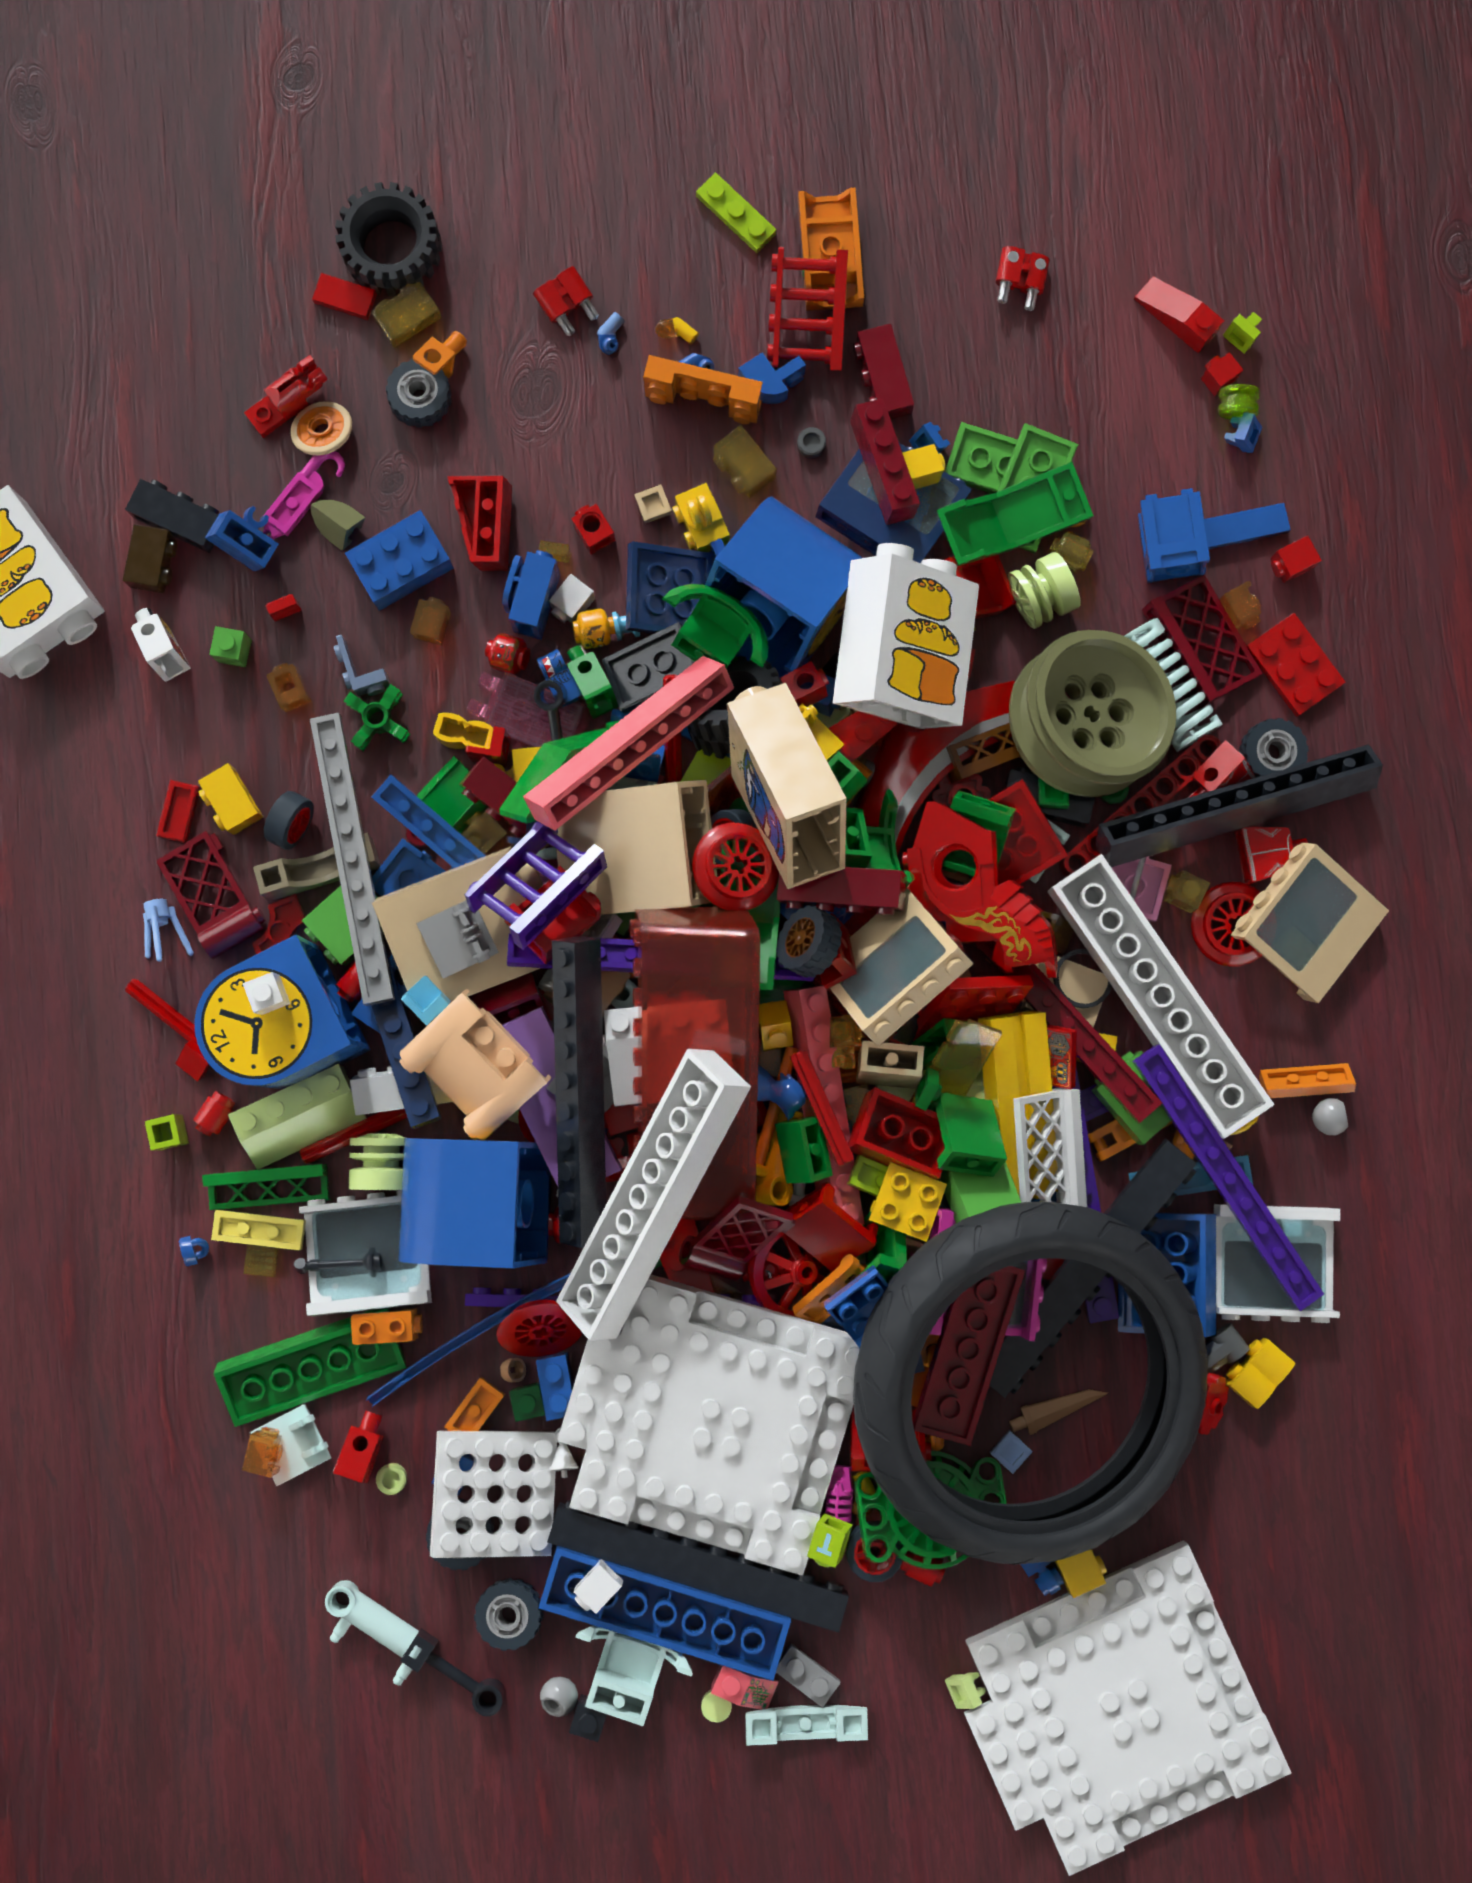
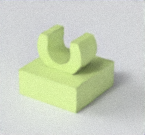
M978 1672L953 1674L945 1679L956 1709H974L982 1704L980 1696L985 1694L986 1689L985 1687L976 1688L973 1682L980 1676Z

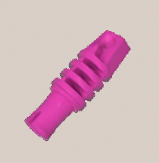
M835 1465L826 1493L825 1514L850 1523L852 1521L853 1505L851 1466Z

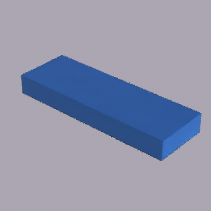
M1284 503L1204 519L1208 549L1286 534L1291 530Z

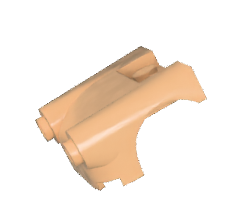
M466 989L400 1051V1063L409 1073H421L424 1071L466 1115L463 1128L468 1136L474 1140L480 1139L483 1141L546 1085L552 1077L549 1074L544 1077L532 1065L533 1060L529 1057L530 1054L489 1011H486L484 1008L479 1009L467 996L470 991Z

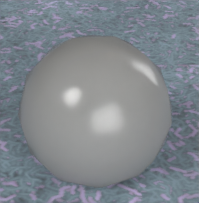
M1327 1098L1316 1105L1312 1113V1120L1319 1131L1326 1135L1336 1136L1348 1128L1346 1110L1342 1101L1335 1098Z
M561 1676L548 1680L540 1692V1701L543 1709L552 1716H567L576 1707L578 1702L576 1685L568 1678Z

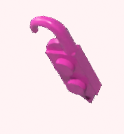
M334 451L325 455H313L301 472L295 475L264 514L269 516V520L264 526V534L271 533L268 536L271 539L283 535L289 536L309 511L311 504L315 503L323 493L324 482L316 472L322 463L327 459L335 460L338 465L336 476L341 477L343 474L345 463L340 453Z

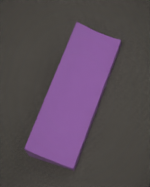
M542 1006L502 1026L530 1054L529 1057L533 1060L532 1065L544 1077L548 1074L552 1077L546 1085L519 1109L558 1186L556 1096L546 1088L555 1078L554 1028ZM605 1134L606 1177L621 1171L622 1167Z

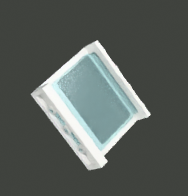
M402 1190L396 1191L397 1196L385 1197L384 1192L367 1194V1199L355 1201V1196H343L337 1198V1203L326 1204L325 1199L307 1201L308 1206L299 1207V1213L304 1214V1219L306 1220L305 1232L308 1261L312 1259H320V1261L363 1259L371 1247H375L376 1252L382 1253L383 1269L382 1271H377L376 1277H371L363 1267L323 1269L314 1272L308 1270L311 1303L306 1304L307 1316L432 1303L429 1265L399 1262Z
M1214 1204V1214H1216V1313L1222 1314V1319L1240 1320V1315H1251V1320L1270 1321V1316H1281V1321L1300 1322V1317H1311V1322L1330 1323V1318H1340V1312L1333 1310L1334 1221H1340V1209L1267 1206L1325 1294L1302 1311H1299L1294 1307L1228 1205Z

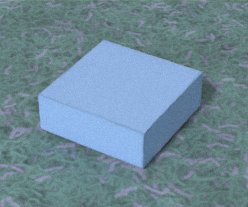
M1008 1430L992 1448L990 1454L1014 1474L1033 1451Z

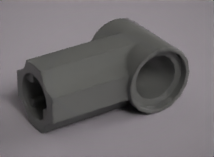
M1232 1323L1219 1328L1216 1331V1335L1210 1336V1341L1205 1344L1208 1361L1207 1375L1208 1373H1214L1226 1363L1238 1360L1250 1349Z

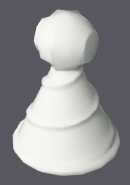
M561 1428L556 1430L555 1440H558ZM557 1441L559 1445L556 1448L549 1471H561L562 1478H567V1470H575L579 1466H577L567 1444Z

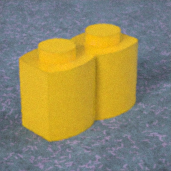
M454 713L438 714L433 734L441 744L453 749H463L466 746L490 749L493 732L491 725L482 721L467 722L464 718Z
M1262 1338L1260 1341L1255 1339L1249 1345L1250 1349L1246 1353L1248 1355L1241 1364L1236 1362L1226 1373V1376L1229 1377L1226 1385L1255 1409H1259L1265 1403L1275 1388L1284 1380L1296 1364L1266 1338Z

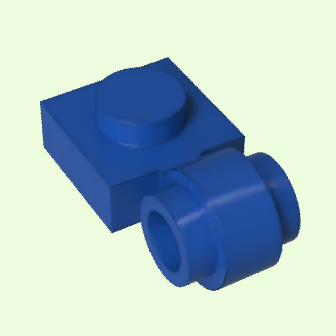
M1053 1561L1020 1564L1028 1577L1038 1572L1039 1577L1034 1581L1044 1596L1049 1593L1053 1595L1065 1583L1055 1567L1050 1570L1045 1567Z

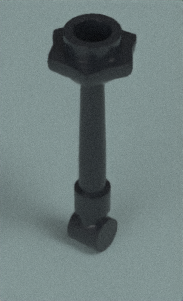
M371 1247L363 1259L321 1261L320 1259L305 1261L303 1258H298L295 1260L294 1266L299 1274H305L308 1270L314 1272L323 1269L363 1267L371 1277H376L377 1271H382L383 1256L382 1253L376 1252L375 1247Z

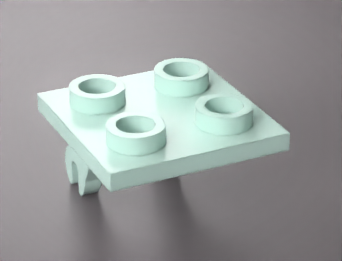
M306 1404L250 1432L276 1486L332 1458L327 1449L329 1446L326 1441H323L314 1422L315 1417L313 1414H310Z

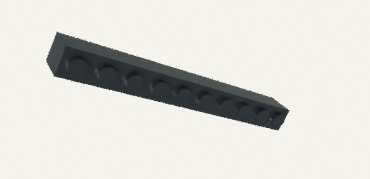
M1369 744L1101 823L1098 827L1096 848L1099 854L1104 856L1111 867H1115L1376 789L1383 764Z
M574 936L552 940L559 1242L584 1248L606 1206L601 939Z
M1165 1138L1104 1214L1120 1220L1139 1233L1143 1229L1146 1232L1149 1231L1158 1219L1155 1214L1162 1206L1167 1208L1176 1198L1177 1194L1174 1191L1181 1182L1186 1185L1195 1175L1196 1170L1193 1168L1196 1163ZM1066 1259L1043 1287V1300L1039 1303L1038 1307L1040 1330L1036 1333L1035 1342L1028 1341L1021 1336L1005 1335L990 1386L1004 1398L1009 1392L1015 1394L1024 1383L1022 1376L1028 1369L1034 1371L1043 1360V1356L1040 1354L1047 1346L1050 1348L1055 1346L1062 1336V1333L1059 1331L1066 1323L1071 1325L1081 1313L1079 1309L1081 1304L1085 1300L1090 1302L1100 1290L1098 1284L1104 1276L1110 1278L1112 1275L1094 1265ZM1020 1315V1316L1018 1317V1319L1014 1322V1324H1019V1323H1020V1321H1021V1315Z
M566 1500V1504L560 1502L547 1543L839 1633L849 1599L848 1591L843 1589L844 1585L832 1580H827L826 1584L814 1580V1575L806 1572L803 1573V1576L795 1575L782 1569L745 1559L744 1554L741 1553L739 1557L727 1554L728 1549L714 1545L708 1548L698 1545L699 1541L683 1536L681 1539L669 1536V1532L656 1528L652 1530L641 1527L639 1523L629 1521L628 1524L573 1509L569 1507L571 1500Z

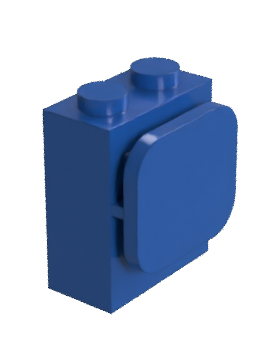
M539 550L536 551V554L527 552L525 562L522 556L515 555L503 593L502 604L505 612L510 613L508 620L514 633L542 640L551 610L549 600L556 592L561 575L557 561L550 553Z

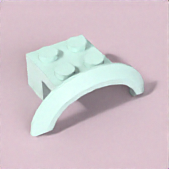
M594 1625L579 1631L575 1637L587 1642H591L594 1639H606L585 1707L644 1726L664 1658L676 1667L677 1672L689 1676L693 1674L692 1668L682 1653Z

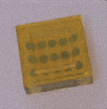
M540 540L539 551L552 554L553 558L558 562H570L571 550L569 544Z
M247 1244L243 1274L275 1277L279 1248Z

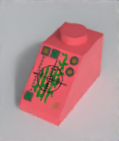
M719 1665L711 1684V1694L738 1706L760 1710L767 1709L779 1680L774 1679L772 1681Z

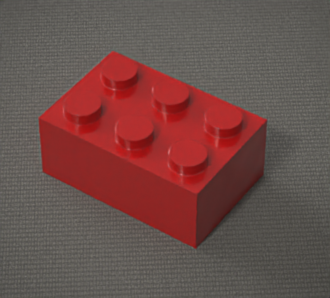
M876 1087L864 1095L848 1141L851 1152L887 1167L892 1162L930 1178L939 1179L942 1170L938 1167L937 1158L945 1147L937 1113L929 1109L925 1111L915 1107V1103Z

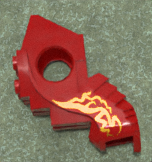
M935 801L927 802L913 848L907 849V852H903L902 855L903 869L910 871L915 879L907 888L936 921H946L947 934L954 942L995 941L996 945L992 960L1006 974H1014L1015 967L1045 962L1047 978H1057L1058 962L1055 936L1051 924L1041 914L1043 910L1033 903V898L1021 892L1024 887L1015 881L1008 880L1000 885L998 883L996 831L987 830L942 803ZM955 850L969 852L975 861V875L969 883L964 885H954L943 876V860L946 855Z

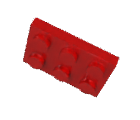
M1292 613L1247 645L1259 668L1296 717L1346 683L1295 613Z

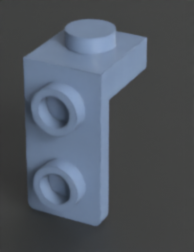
M342 635L336 636L338 645L334 646V650L339 663L344 662L347 672L342 674L347 689H353L357 696L367 693L369 696L384 692L385 687L390 686L385 670L382 668L357 676L346 640Z

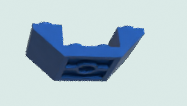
M874 1265L824 1302L826 1310L839 1326L846 1330L859 1349L868 1318L875 1304L888 1287V1283Z

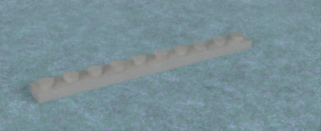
M339 713L311 718V729L363 1004L369 1006L395 1000L382 928L372 905L376 896L342 718Z

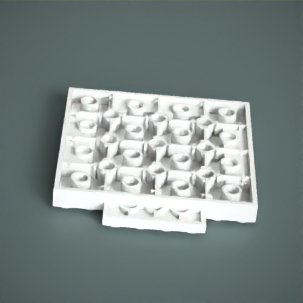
M650 1275L617 1338L592 1341L587 1339L557 1440L558 1442L586 1450L569 1507L624 1524L632 1521L744 1554L745 1559L803 1576L816 1524L820 1520V1512L854 1405V1375L860 1350L859 1347L845 1331Z
M1184 1540L1104 1576L1106 1584L1075 1598H1072L1069 1593L965 1640L991 1700L982 1703L974 1709L965 1711L964 1714L1015 1830H1019L1044 1818L1069 1876L1125 1851L1123 1846L1224 1799L1233 1795L1237 1799L1291 1774V1770L1267 1717L1261 1710L1214 1606V1600L1193 1553Z

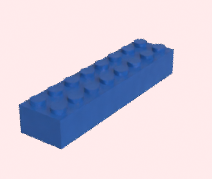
M557 1546L538 1607L539 1609L774 1681L791 1623L790 1617L606 1560L603 1561L623 1580V1584L595 1614L591 1609L589 1611L584 1610L576 1602L575 1597L577 1595L574 1593V1589L601 1559Z

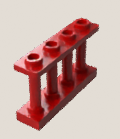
M778 247V254H772L771 272H777L776 284H771L770 302H775V314H769V332H774L773 344H768V361L772 362L773 368H779V359L793 360L800 356L802 360L825 361V364L830 365V371H841L848 250L837 249L836 257L830 256V259L784 257V247ZM784 269L829 271V275H835V287H829V290L783 288ZM782 300L828 302V305H833V317H827V320L782 318ZM781 329L825 331L826 335H832L831 347L825 346V349L780 347Z

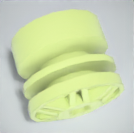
M1056 552L1037 559L1035 562L1036 572L1031 566L1025 565L1021 568V572L1014 570L1008 574L1011 593L1017 601L1015 605L1026 623L1033 629L1040 627L1043 623L1042 620L1047 623L1052 621L1053 610L1058 615L1063 616L1078 609L1081 605L1074 577L1064 559Z
M365 1134L357 1138H350V1145L363 1146V1153H350L349 1158L362 1160L363 1167L349 1170V1189L402 1190L403 1167H399V1162L403 1160L404 1153H400V1146H404V1138L406 1137L398 1134Z

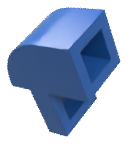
M762 352L738 368V376L763 382L760 394L762 403L778 404L787 400V386L792 388L803 380L806 364L798 356L775 371Z

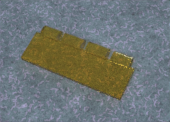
M968 1019L967 1023L961 1020L954 1022L946 1036L947 1041L942 1043L932 1060L934 1065L929 1066V1068L939 1071V1084L942 1085L941 1093L966 1096L1002 1035L1001 1030ZM915 1092L909 1100L912 1103H915Z

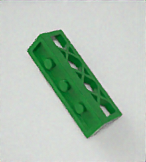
M327 1164L202 1175L203 1187L208 1186L209 1210L298 1203L316 1199L330 1200ZM310 1177H321L322 1194L310 1195L302 1186ZM303 1178L299 1184L293 1180ZM280 1180H287L295 1187L286 1198H281L272 1190ZM264 1181H273L269 1187L263 1183ZM256 1182L265 1189V1192L258 1200H251L243 1193L250 1183ZM244 1183L240 1189L233 1185ZM227 1185L235 1192V1195L228 1203L217 1204L216 1186ZM298 1191H300V1192L304 1195V1196L294 1197V1195H295ZM268 1194H270V1195H272L275 1199H264V1198H265ZM239 1196L245 1200L241 1202H235V1200Z

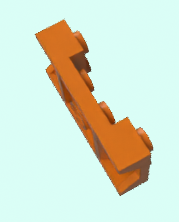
M856 187L849 188L836 196L814 197L805 191H798L803 258L830 259V256L836 257L837 249L848 250L845 308L863 307L864 288ZM804 270L805 289L829 290V287H835V275H829V271ZM805 301L806 311L833 309V305H828V302Z
M652 355L648 356L643 379L645 397H648L650 401L657 404L673 403L676 393H679L681 397L688 400L700 398L708 400V403L718 407L729 405V417H732L738 423H757L762 403L760 394L763 382Z

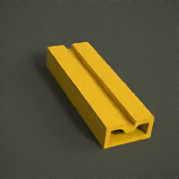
M1033 1010L978 1018L985 1099L992 1100L1007 1156L1005 1162L1018 1194L1019 1178L1013 1098L1052 1091L1046 1013ZM1050 1099L1044 1109L1049 1115L1054 1110L1053 1099ZM1024 1104L1025 1117L1029 1120L1034 1108L1030 1104ZM1041 1116L1035 1125V1128L1040 1133L1046 1124V1121ZM1053 1129L1046 1139L1051 1145L1056 1140ZM1032 1134L1027 1139V1148L1031 1150L1036 1141ZM1043 1146L1037 1155L1041 1163H1043L1048 1154V1151ZM1055 1159L1048 1169L1053 1175H1055L1058 1169ZM1034 1164L1029 1169V1178L1033 1180L1038 1171ZM1045 1176L1039 1185L1043 1193L1050 1184V1181ZM1034 1194L1033 1198L1039 1199L1038 1196Z

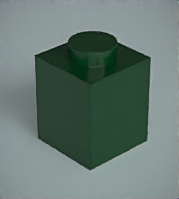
M540 1382L515 1387L509 1391L515 1422L545 1415Z

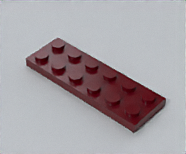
M1010 1265L995 1271L969 1287L948 1307L941 1335H939L913 1418L914 1431L971 1446L1025 1273L1024 1269Z

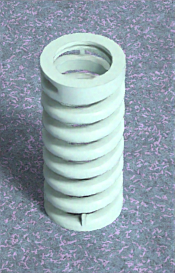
M1155 618L1134 629L1124 637L1131 639L1141 647H1145L1161 635L1165 628L1160 620ZM1166 639L1146 649V651L1155 659L1170 648L1173 642L1171 639ZM1174 652L1157 662L1165 671L1180 660L1181 655L1179 652ZM1183 665L1167 673L1166 676L1170 685L1187 674L1189 668ZM1192 678L1172 688L1175 702L1196 687V679ZM1198 692L1176 703L1175 729L1177 730L1174 731L1171 742L1176 752L1192 745L1199 738L1210 734L1223 725L1217 714L1209 718L1211 722L1200 727L1197 725L1212 714L1213 707L1211 705L1183 716L1205 699L1203 692Z

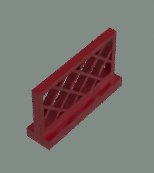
M1205 574L1162 597L1159 596L1151 600L1142 609L1148 621L1158 618L1165 628L1164 632L1158 636L1159 641L1172 640L1173 645L1165 650L1168 656L1174 652L1180 653V660L1173 664L1177 669L1183 665L1188 666L1189 672L1181 677L1183 682L1192 678L1196 679V687L1189 691L1191 696L1198 692L1205 694V699L1197 704L1199 709L1263 674ZM1198 585L1201 586L1206 595L1204 602L1190 598L1192 588ZM1171 599L1183 602L1181 615L1171 612L1166 602ZM1188 604L1202 609L1200 621L1186 617ZM1207 611L1217 613L1220 618L1219 627L1205 623ZM1184 623L1198 627L1195 640L1184 635L1182 631ZM1203 629L1217 634L1214 646L1200 642ZM1222 635L1231 638L1234 642L1233 652L1219 648ZM1198 648L1212 652L1210 665L1200 662L1197 657ZM1218 654L1231 658L1229 671L1215 667ZM1237 660L1246 663L1251 674L1242 676L1234 673ZM1213 673L1227 677L1225 688L1217 691L1211 681Z

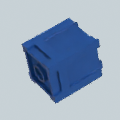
M1193 488L1181 490V495L1158 498L1157 494L1146 495L1145 500L1140 501L1141 513H1138L1137 517L1147 583L1206 574L1205 565L1210 562L1200 491L1193 492Z

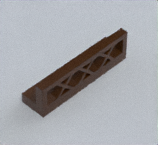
M1010 723L946 747L954 767L948 773L951 783L1020 757L1015 743L1008 739L1011 732ZM1005 731L1003 736L998 734L1000 732ZM987 737L1000 741L995 754L982 749ZM979 741V743H978L977 746L971 744V743H974V742ZM1005 744L1010 746V748L1003 750ZM961 747H966L975 752L971 763L962 766L956 750ZM980 754L985 756L984 758L978 760Z

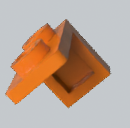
M417 1308L392 1312L353 1314L351 1316L352 1343L360 1345L414 1341L419 1338L418 1333L423 1331L422 1315H417Z

